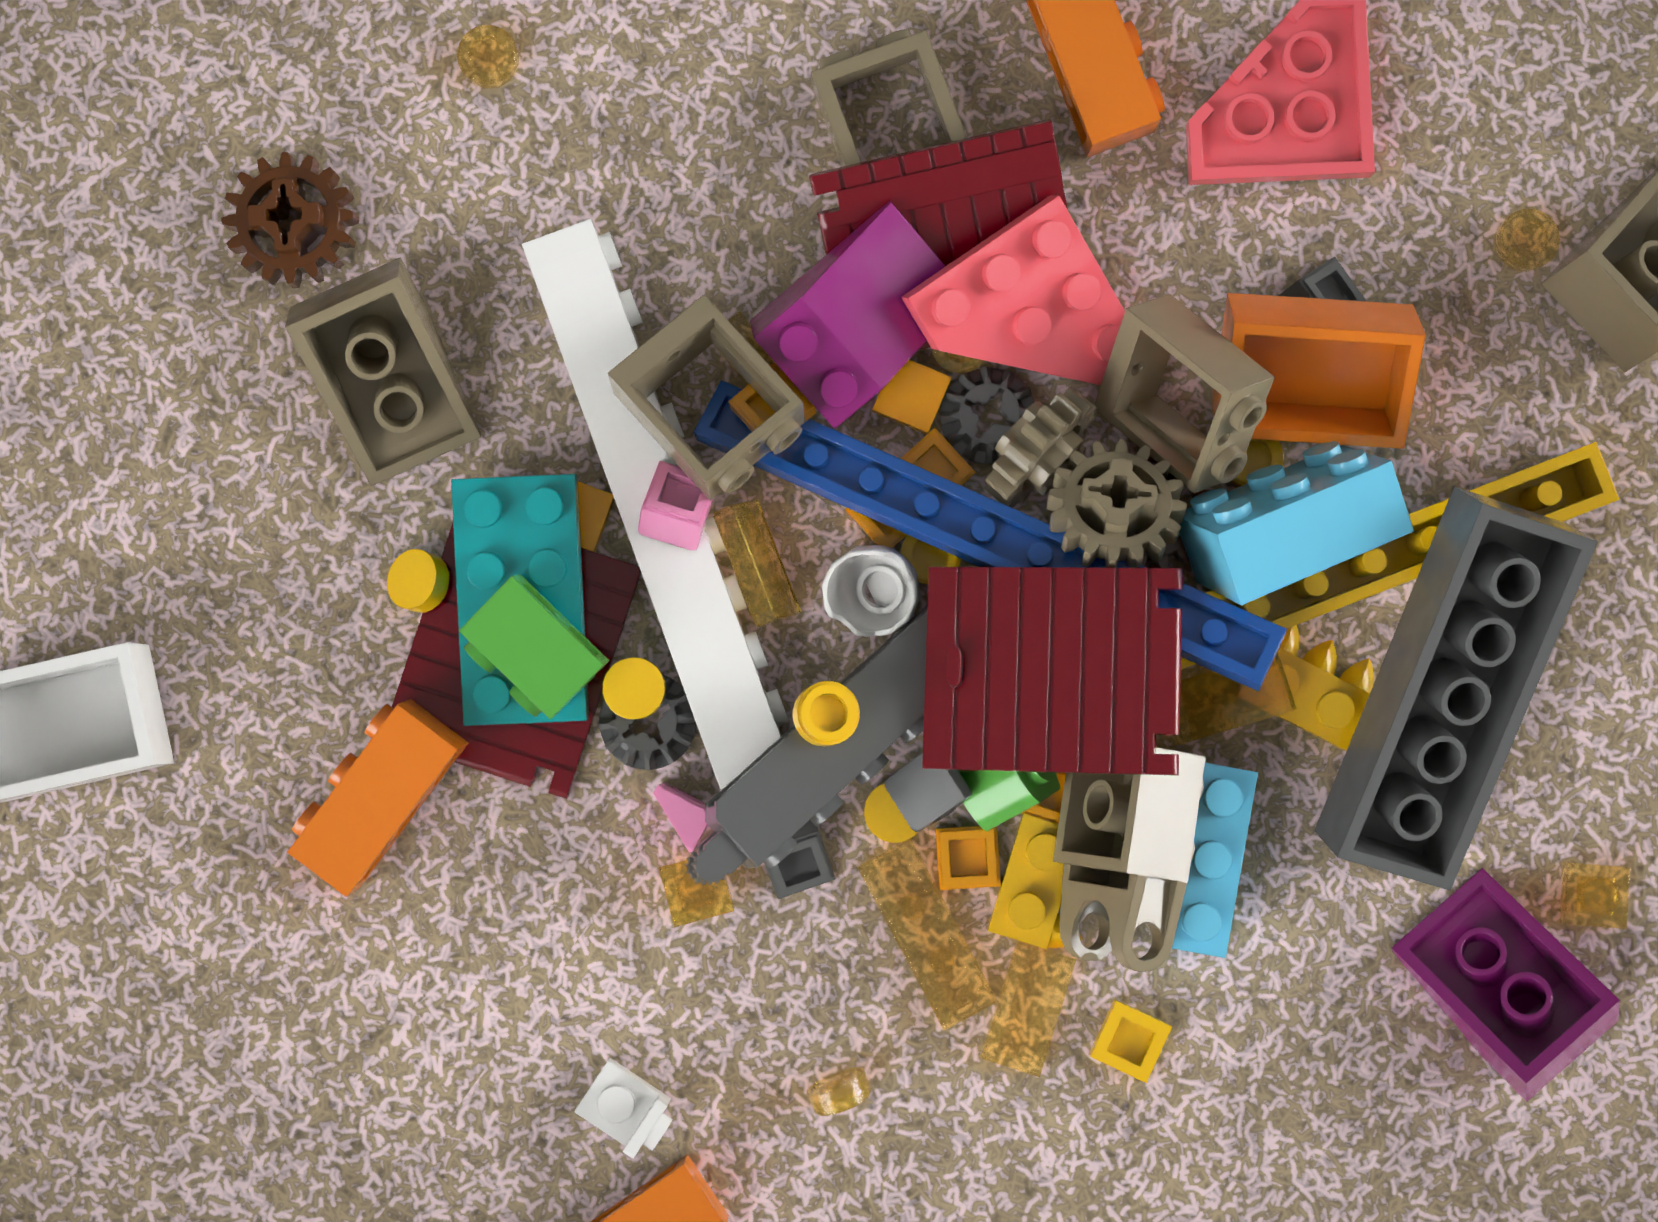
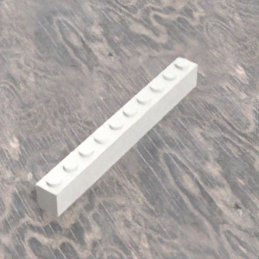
M588 219L522 244L717 782L720 790H722L782 736L779 727L789 724V720L778 690L766 692L758 669L769 665L757 632L745 635L737 612L746 609L747 605L736 575L723 577L716 554L725 552L726 548L714 516L706 520L698 548L695 551L655 540L638 532L641 507L659 461L678 465L613 392L607 373L639 348L632 327L642 324L643 321L631 289L619 292L611 270L622 267L610 232L598 235L592 220ZM654 391L646 399L681 437H685L673 403L661 406L656 391Z

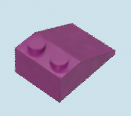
M889 200L750 320L753 338L832 427L836 429L882 390L927 341L901 297L946 266Z
M1483 868L1391 947L1396 957L1478 1053L1526 1102L1619 1019L1620 1000Z

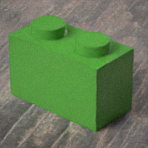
M521 574L511 576L459 630L469 641L464 646L467 654L487 672L492 673L497 668L514 684L509 690L511 696L534 717L543 712L549 719H552L610 661Z

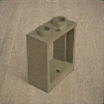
M907 29L892 32L876 42L877 48L855 56L852 50L837 52L819 62V69L811 71L812 88L841 167L860 163L861 161L834 89L914 60L917 61L946 142L966 138L927 30L913 35Z
M1171 294L1126 308L1094 406L1097 407L1096 411L1137 446L1140 448L1144 445L1150 447L1149 456L1157 463L1168 460L1171 463L1169 473L1176 479L1182 480L1183 485L1193 493H1196L1219 483H1228L1243 470L1247 462V448L1256 426L1261 422L1266 413L1267 405L1265 402L1275 377ZM1170 354L1222 395L1207 436L1157 395Z
M702 295L607 373L615 396L710 501L721 491L730 494L739 489L754 473L753 465L769 451L779 454L796 441L803 430L801 425L805 420L802 400L705 295ZM713 344L775 413L711 467H708L646 398Z

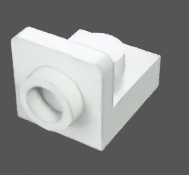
M609 1058L574 1111L625 1146L623 1152L632 1159L642 1145L653 1151L673 1120L663 1113L671 1098L611 1058Z

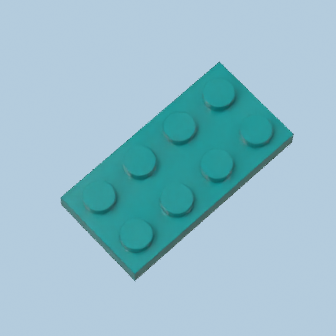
M559 474L451 479L459 630L511 576L521 574L585 636L578 475ZM459 632L464 726L587 721L589 719L588 683L552 719H549L543 712L534 717L511 696L509 690L514 684L497 668L492 673L487 672L467 654L464 646L469 641Z

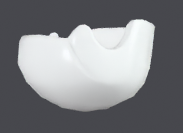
M885 545L854 547L831 564L822 584L824 606L828 616L842 622L857 636L872 637L874 635L884 636L893 634L912 619L921 598L918 577L913 565L902 554ZM866 584L871 592V595L876 605L871 603L866 596Z

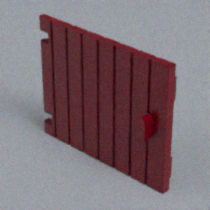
M1050 119L809 175L813 195L836 191L839 205L837 208L817 213L826 255L889 200L945 266L1050 195H1059L1067 208L1058 150ZM926 341L918 350L930 348L931 346Z
M452 523L441 556L449 572L448 590L437 607L422 613L392 707L395 708L397 704L412 699L469 742L454 763L531 787L535 781L536 771L539 766L554 771L548 793L567 799L603 692V681L611 667L641 576V570L639 566L581 548L585 637L610 660L588 682L589 719L587 721L464 726L454 528Z
M929 567L922 769L1179 776V755L1156 754V735H1180L1182 609L1159 608V590H1183V569ZM962 651H963V653H964L963 683H962V685L959 686V684L961 683V680H962Z

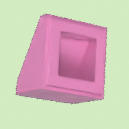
M659 461L641 507L638 532L643 536L695 551L698 548L713 499L710 501L679 466Z
M666 782L657 785L653 794L689 853L695 852L708 827L705 822L706 803Z

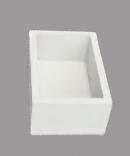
M126 642L0 671V803L174 764L150 646L148 644Z

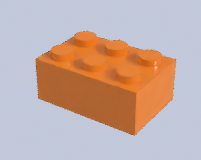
M1227 293L1221 335L1275 377L1265 402L1267 405L1266 413L1261 422L1256 426L1251 439L1321 444L1337 441L1339 445L1404 449L1426 337L1413 304ZM1214 388L1211 402L1213 416L1222 396Z

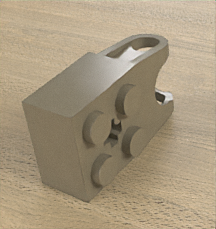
M1156 747V754L1179 755V776L1066 773L1053 862L1063 863L1059 924L1060 938L1065 949L1073 957L1084 961H1100L1113 950L1117 961L1123 967L1137 972H1149L1161 966L1169 956L1188 883L1190 864L1195 851L1194 836L1199 801L1204 788L1205 756ZM1093 913L1099 920V933L1096 942L1091 947L1086 948L1080 941L1079 928L1082 920L1087 915ZM1145 922L1152 932V944L1145 956L1137 958L1132 949L1133 936L1136 927Z

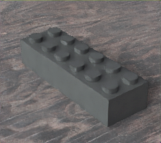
M1454 486L1314 830L1337 858L1451 890L1598 543L1597 540L1567 523Z

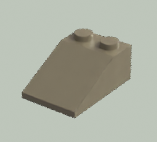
M1658 168L1575 246L1541 284L1624 373L1658 352Z
M401 257L290 307L285 328L371 486L481 438L479 427L431 316Z

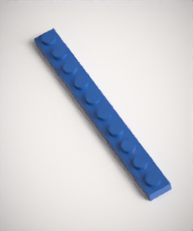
M720 381L693 432L697 441L727 453L752 433L731 410L728 403L742 389L725 381ZM808 419L801 425L802 433L787 449L779 454L769 451L753 465L979 567L1105 568V560L1097 557L1090 566L1085 567L1081 565L1084 551L1079 547L1065 553L1061 546L1066 531L1060 533L1051 532L1049 524L811 419ZM1125 560L1118 561L1116 568L1130 567ZM1184 583L1183 590H1159V608L1182 609L1181 657L1259 691L1287 629Z

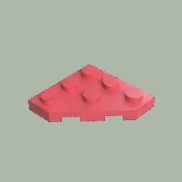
M1299 0L1285 18L1258 44L1224 84L1187 122L1186 142L1189 185L1370 178L1375 173L1366 0Z
M1059 195L1048 196L901 297L929 345L934 350L1101 385L1125 313L1119 299Z

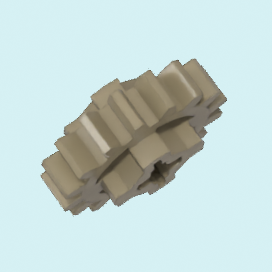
M1069 387L1064 394L1059 392L1048 407L1039 401L1033 403L1026 409L1022 417L1012 428L1004 433L997 442L994 449L999 452L998 457L1000 458L992 465L994 470L985 479V482L988 483L984 487L985 490L1000 503L1011 508L1019 501L1021 503L1024 502L1033 489H1036L1042 495L1047 494L1050 489L1054 488L1052 485L1057 468L1068 469L1070 453L1076 450L1084 454L1086 447L1083 445L1084 440L1082 437L1088 432L1085 428L1095 419L1094 412L1097 410V407L1072 387Z
M1125 439L1118 440L1114 452H1106L1099 440L1094 441L1089 458L1075 450L1070 453L1068 469L1058 467L1055 471L1052 485L1054 489L1049 490L1046 508L1053 511L1049 528L1051 532L1060 533L1066 531L1061 546L1065 553L1073 551L1078 547L1084 551L1081 565L1088 567L1097 557L1105 560V568H1116L1118 561L1125 560L1130 568H1141L1144 554L1158 563L1163 558L1166 544L1175 545L1181 529L1178 523L1183 522L1187 503L1179 500L1184 485L1182 480L1173 479L1166 481L1171 466L1168 460L1160 461L1155 465L1148 461L1150 447L1144 445L1134 455L1128 453ZM1112 504L1120 505V508L1112 507Z

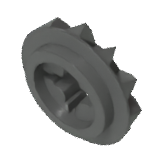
M985 366L963 373L946 391L940 410L941 427L946 440L962 457L980 464H994L1000 458L998 457L999 452L994 448L1002 435L1011 429V427L1005 424L1003 426L992 424L988 431L984 430L980 439L975 437L979 429L977 427L979 416L972 412V408L965 405V402L972 405L977 403L986 406L990 399H994L997 391L1001 392L1003 395L999 401L1001 403L999 414L1005 417L1006 422L1012 425L1022 417L1029 406L1035 403L1030 387L1025 385L1012 371Z
M663 675L666 682V695L659 709L667 704L670 706V709L664 712V717L657 722L658 728L661 731L659 735L664 741L661 745L655 737L652 738L647 732H641L637 735L634 733L626 738L624 733L631 729L630 725L635 723L637 719H626L618 716L608 707L605 699L602 701L598 722L606 749L626 766L643 770H653L668 766L678 760L692 743L696 731V721L684 688L668 676Z

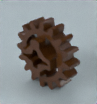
M288 152L281 153L279 167L273 168L263 157L257 159L260 174L253 179L250 175L240 172L237 177L245 187L242 194L226 193L225 199L236 208V214L222 217V225L229 230L238 232L237 235L233 236L226 243L228 248L235 254L246 253L241 261V265L250 273L256 272L263 266L262 279L268 284L275 285L282 273L287 284L292 288H300L303 273H308L318 283L324 281L321 266L328 262L340 269L344 264L336 254L340 246L344 248L355 247L356 242L344 231L345 227L359 224V217L353 211L343 209L344 206L354 199L353 194L347 187L334 189L340 180L339 175L331 167L319 174V163L312 156L307 155L300 167H297L295 159ZM303 184L320 191L327 205H321L319 202H306ZM270 190H272L271 193L259 204L260 200H261ZM294 208L302 217L292 221L290 231L287 232L279 225V220L288 219L290 209ZM319 235H325L318 246L308 253V247ZM255 236L263 238L273 237L274 249L278 252V258L265 253L257 243Z

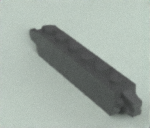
M928 604L840 682V684L846 686L854 694L860 709L857 728L848 739L832 746H817L802 738L795 725H793L706 803L705 822L713 832L696 847V852H691V856L686 858L688 863L685 866L687 867L686 873L690 875L689 879H694L695 884L700 882L702 885L706 883L710 885L713 882L715 884L719 883L720 879L725 880V875L733 873L741 864L746 869L757 868L764 862L769 869L773 868L796 848L798 843L792 836L809 820L815 827L820 825L844 803L838 796V793L851 781L856 779L862 785L888 763L889 759L883 754L888 747L899 737L905 743H908L924 730ZM962 651V680H961V683L959 684V686L962 685V683H963V669H964V653H963V651Z

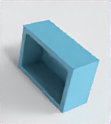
M1337 441L1325 442L1304 451L1302 454L1304 460L1283 468L1282 465H1272L1250 473L1247 476V484L1227 492L1226 489L1220 488L1195 496L1190 501L1192 507L1186 509L1183 522L1178 524L1181 526L1180 536L1196 582L1239 605H1243L1414 532L1392 461L1365 453L1363 449H1352L1339 445Z

